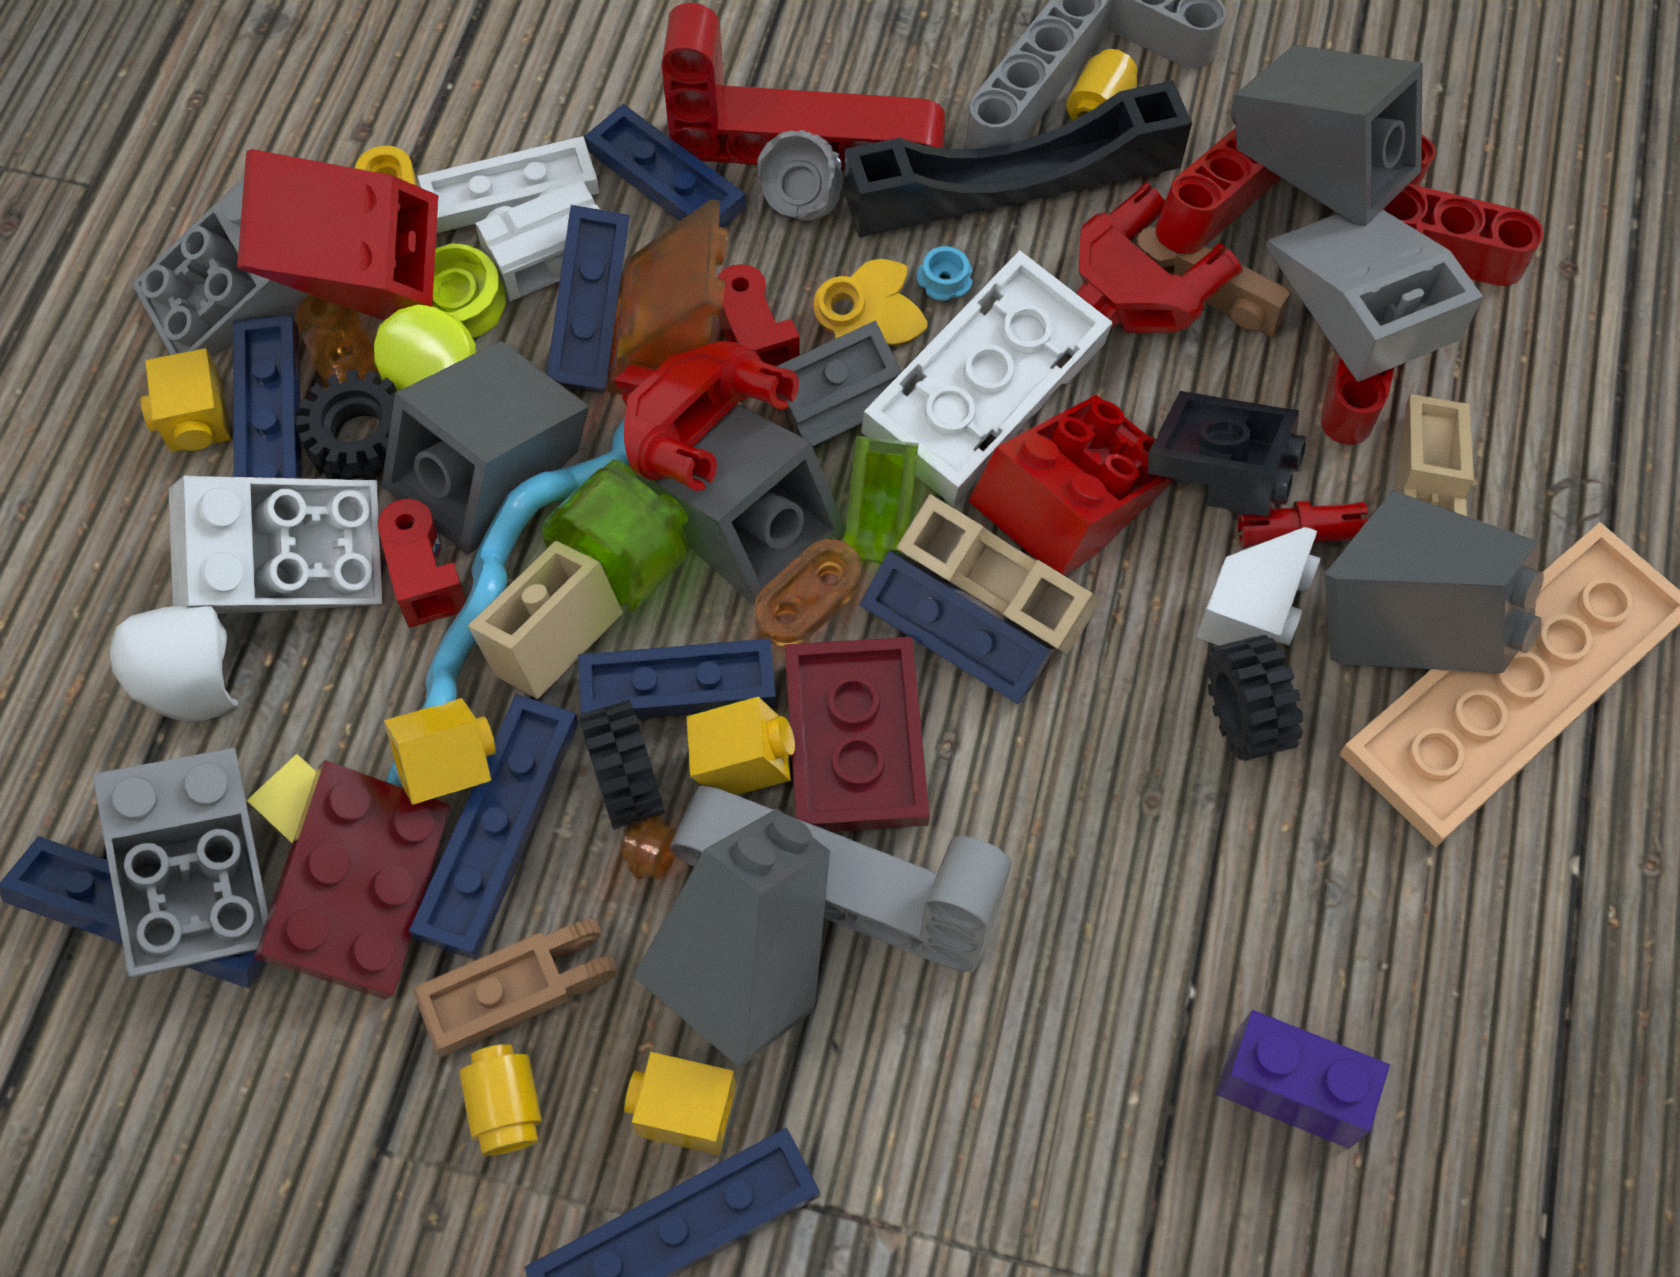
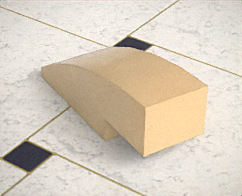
M1410 394L1406 403L1395 491L1467 516L1466 499L1474 482L1470 404Z

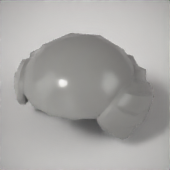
M790 130L779 133L765 145L758 157V175L762 182L763 195L769 205L780 214L795 217L800 221L817 220L828 215L839 201L843 189L844 175L840 170L842 164L838 158L839 154L832 151L831 145L826 140L822 139L819 135H813L811 132Z

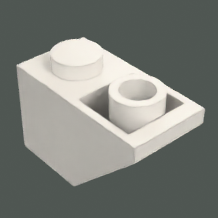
M1304 527L1227 556L1217 578L1196 638L1220 646L1265 634L1268 638L1272 637L1277 643L1280 642L1289 646L1302 614L1301 609L1291 606L1296 591L1308 592L1320 562V558L1310 555L1317 531Z

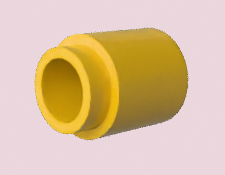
M1105 49L1098 55L1093 56L1086 64L1067 99L1066 108L1071 119L1075 120L1097 108L1119 91L1136 88L1137 66L1134 60L1126 53L1117 49Z
M511 1044L490 1046L471 1053L472 1064L462 1068L459 1071L471 1139L479 1141L482 1156L506 1154L537 1144L539 1141L536 1127L542 1124V1118L529 1055L514 1054Z

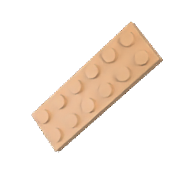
M1601 522L1542 572L1544 580L1535 608V615L1541 617L1542 620L1541 628L1534 645L1527 653L1519 651L1504 673L1431 669L1346 743L1339 755L1435 847H1438L1680 625V590Z

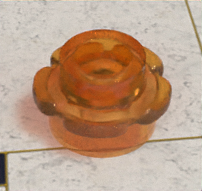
M653 816L643 824L634 823L624 839L622 859L628 861L629 872L636 879H642L646 875L659 880L666 875L674 861L675 855L670 851L669 846L677 829L664 825V820L661 816Z

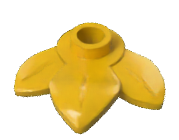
M876 259L865 262L851 277L838 276L824 282L814 297L813 308L816 319L824 329L835 334V339L876 320L888 346H898L915 340L928 327V322L920 309L912 301L899 293L905 283L908 268L905 264L893 260ZM840 300H848L854 307L848 314L839 315L832 310L834 304Z

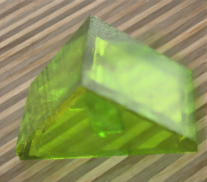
M864 436L856 437L842 558L882 563L890 550H897L906 555L896 547L910 527L916 487L919 443Z

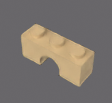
M929 494L896 547L1065 654L1069 653L1101 602L1092 592L1041 561L1035 560L988 531L984 526Z

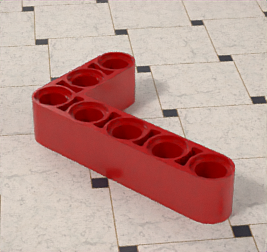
M692 2L675 6L669 13L661 63L669 138L700 161L758 165V157L765 145L779 133L790 130H804L805 132H811L813 135H819L822 139L826 140L831 145L832 151L839 154L838 158L842 164L841 171H845V149L900 137L921 145L944 148L945 110L940 104L932 100L724 85L720 21L715 12L702 4Z
M1235 127L1174 179L1156 224L1155 235L1164 247L1173 252L1181 254L1196 253L1209 244L1276 184L1281 177L1237 150ZM1422 135L1421 172L1409 183L1417 186L1421 185L1436 155L1434 145L1424 135Z
M1408 184L1383 209L1450 250L1471 280L1496 286H1509L1522 279L1544 237L1543 227L1539 220L1530 213L1413 184ZM1335 349L1321 411V426L1325 434L1332 440L1347 445L1362 443L1370 436L1389 397L1395 367L1357 382Z

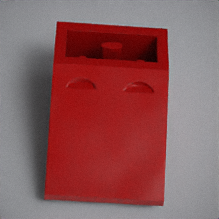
M250 149L246 151L237 268L383 321L388 319L397 310L417 304L432 307L439 195L393 175Z
M1096 394L997 446L968 502L1034 558L1060 574L1066 575L1093 558L1174 481L1168 477L1147 474L1148 453L1156 438L1148 436L1125 418L1124 413L1118 406L1103 400Z

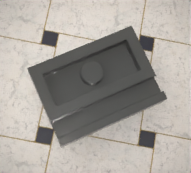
M875 320L776 366L794 371L799 380L798 394L793 402L779 396L778 398L787 401L789 407L784 410L793 428L796 427L800 437L811 442L812 447L815 448L861 426L864 411L899 376L901 370ZM907 390L905 396H908L911 390Z

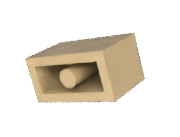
M555 541L468 625V628L494 675L532 697L539 699L578 659V654H583L623 612L601 563Z

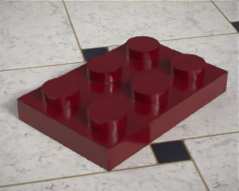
M913 637L785 644L789 720L795 741L792 767L796 819L829 832L929 826L930 814Z
M324 760L317 768L254 959L382 999L394 996L411 940L409 929L422 903L451 805L436 799L412 805L404 788Z

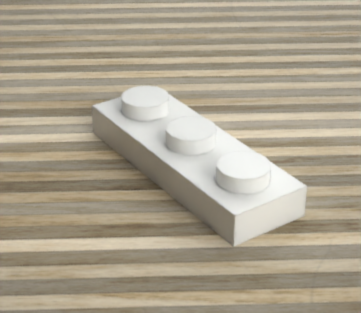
M583 136L418 176L421 188L439 195L436 233L473 225L486 219L487 215L494 209L502 206L516 207L538 198L545 189L553 185L567 186L583 180L591 195L599 194L597 177Z

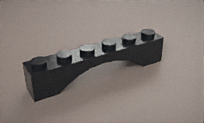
M1166 81L1119 91L1097 108L1066 125L1039 136L1007 145L980 149H944L921 145L900 137L845 149L844 194L860 238L1179 169L1182 166L1192 121L1174 81Z

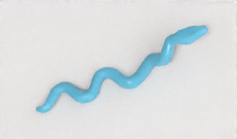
M625 417L613 435L611 452L570 467L541 472L522 482L508 493L491 522L474 558L471 570L474 579L472 590L463 608L442 638L429 666L425 681L427 696L422 709L443 705L449 701L456 700L457 678L468 654L476 643L468 625L506 589L508 577L505 566L520 534L534 514L548 504L579 499L598 492L616 483L626 475L630 464L624 444ZM393 762L386 782L402 787L398 779L395 763Z

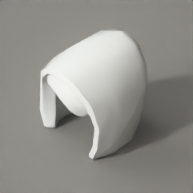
M182 605L164 607L131 615L116 627L109 652L112 672L132 700L144 704L166 717L183 722L213 719L238 706V701L231 698L224 687L222 659L225 655L227 633L212 606L186 607Z

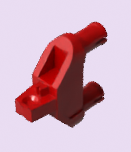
M1146 182L1109 215L1104 212L1095 214L1082 225L1078 271L1083 284L1076 291V294L1113 322L1111 327L1119 325L1126 333L1178 332L1187 329L1202 316V311L1205 310L1203 303L1234 277H1238L1243 272V269L1235 255L1229 249L1226 250L1223 244L1218 243L1213 247L1212 251L1182 276L1178 274L1170 275L1131 242L1138 233L1142 232L1143 228H1147L1159 218L1165 203L1159 192L1155 188L1152 189L1151 185Z
M724 341L706 344L671 356L656 370L629 365L614 379L616 387L622 391V399L626 404L624 444L630 467L636 475L651 481L667 477L686 485L687 488L692 490H704L706 488L704 482L692 476L711 483L716 474L717 462L711 452L697 449L693 446L733 407L748 397L768 403L777 409H786L789 407L787 401L776 396L793 402L799 390L798 376L794 371L787 368H779L762 362L755 350L747 346Z

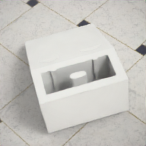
M183 476L169 488L173 606H212L217 614L382 604L377 480Z

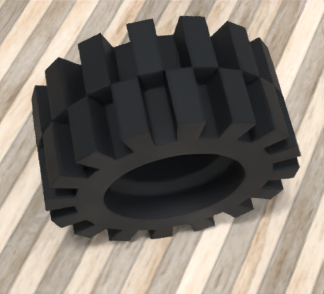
M347 370V381L339 382L336 373L326 377L330 386L328 389L324 390L318 384H315L309 390L314 402L302 399L299 408L303 416H297L296 422L300 432V439L314 468L319 474L324 472L327 479L339 480L342 476L343 480H358L359 477H364V480H376L375 474L384 471L395 393L398 392L395 384L387 377L381 383L378 373L367 371L365 379L361 380L357 370ZM371 416L379 420L378 428L370 436L362 440L342 442L335 438L337 429L352 418Z
M1263 634L1211 648L1212 652H1209L1207 657L1210 665L1206 666V675L1211 680V684H1207L1208 692L1214 698L1213 713L1215 717L1219 716V729L1222 737L1227 736V746L1230 751H1235L1236 758L1239 760L1247 761L1296 748L1300 744L1298 739H1301L1303 730L1298 724L1303 722V712L1297 707L1296 703L1301 701L1299 690L1293 689L1291 680L1295 676L1292 668L1285 667L1286 655L1282 649L1277 650V642L1272 637L1268 638L1267 635Z
M628 699L578 715L613 830L665 814L650 757L648 756L644 738L630 700Z

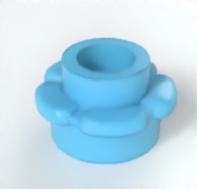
M949 246L937 247L927 253L923 265L918 267L916 273L917 283L920 287L925 288L927 296L934 300L948 301L954 297L961 298L972 287V279L970 278L972 267L966 255L959 249ZM944 276L949 277L950 279H941L940 277Z

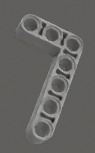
M1050 0L973 96L969 107L966 149L1001 146L1024 140L1108 31L1181 66L1201 68L1209 65L1217 53L1226 18L1224 5L1220 0Z
M698 786L669 849L676 857L695 867L704 849L770 813L773 809L712 786ZM801 821L808 827L812 837L830 850L824 919L945 967L963 972H973L976 970L1000 909L1011 867V860L1005 852L994 845L973 837L956 836L951 839L938 873H935Z

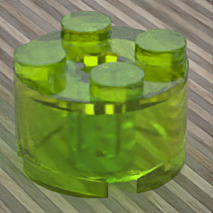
M614 459L604 468L595 471L550 513L542 523V535L547 548L555 541H558L601 563L620 607L624 604L629 605L628 612L635 611L685 561L688 554V544L682 529L687 523L688 518L683 507L669 495L661 494L658 496L647 485L638 480L632 469L620 460Z

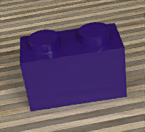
M1252 1010L1236 1030L1215 1095L1350 1149L1371 1132L1390 1064Z

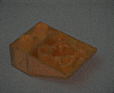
M709 200L625 260L621 275L612 340L607 392L622 394V391L616 387L614 379L629 365L656 370L669 357L709 343L712 316L718 317L720 314L725 289V280L715 278L716 265L723 264L728 241V228L718 227L720 201Z

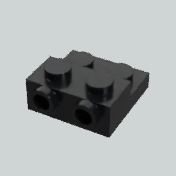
M1179 391L1148 453L1147 474L1168 477L1178 483L1196 482L1207 484V506L1228 509L1230 512L1239 515L1256 514L1268 517L1274 503L1287 504L1294 471L1299 472L1302 466L1306 448V436L1297 435L1300 410Z

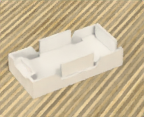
M1019 250L864 411L861 432L869 439L879 440L878 446L954 507L980 479L996 447L1014 438L1050 399L1054 391L1061 384H1068L1103 347L1113 322ZM993 304L992 309L984 316L983 313ZM1066 353L1072 356L1061 369L1057 365L1054 367ZM917 374L915 389L908 396H905ZM992 434L996 439L983 452L978 447Z

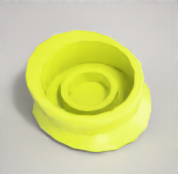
M451 243L436 248L432 307L456 317L469 330L472 338L482 336L498 325L506 306V292L500 281L496 265L483 251L469 245Z
M420 304L397 310L379 325L374 342V361L381 379L384 380L387 377L394 382L397 391L476 353V343L469 330L456 317L438 308Z

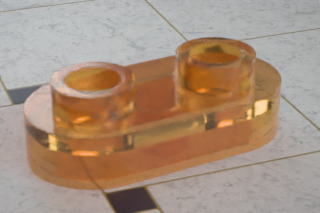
M311 294L299 304L296 311V322L321 382L326 389L330 387L326 377L335 373L339 382L347 381V370H357L361 380L365 379L367 371L379 374L374 361V350L355 310ZM348 355H351V356H352L350 359H348V360H346V361H343V362H338V361H337L338 359H343V358L347 357Z
M835 539L820 540L807 547L759 592L755 600L754 610L755 623L760 635L764 639L771 638V644L785 647V644H798L808 640L857 593L861 582V561L857 552L847 543ZM826 573H833L838 575L840 580L828 584L822 582L819 578ZM783 613H791L797 617V620L791 624H781L776 618Z

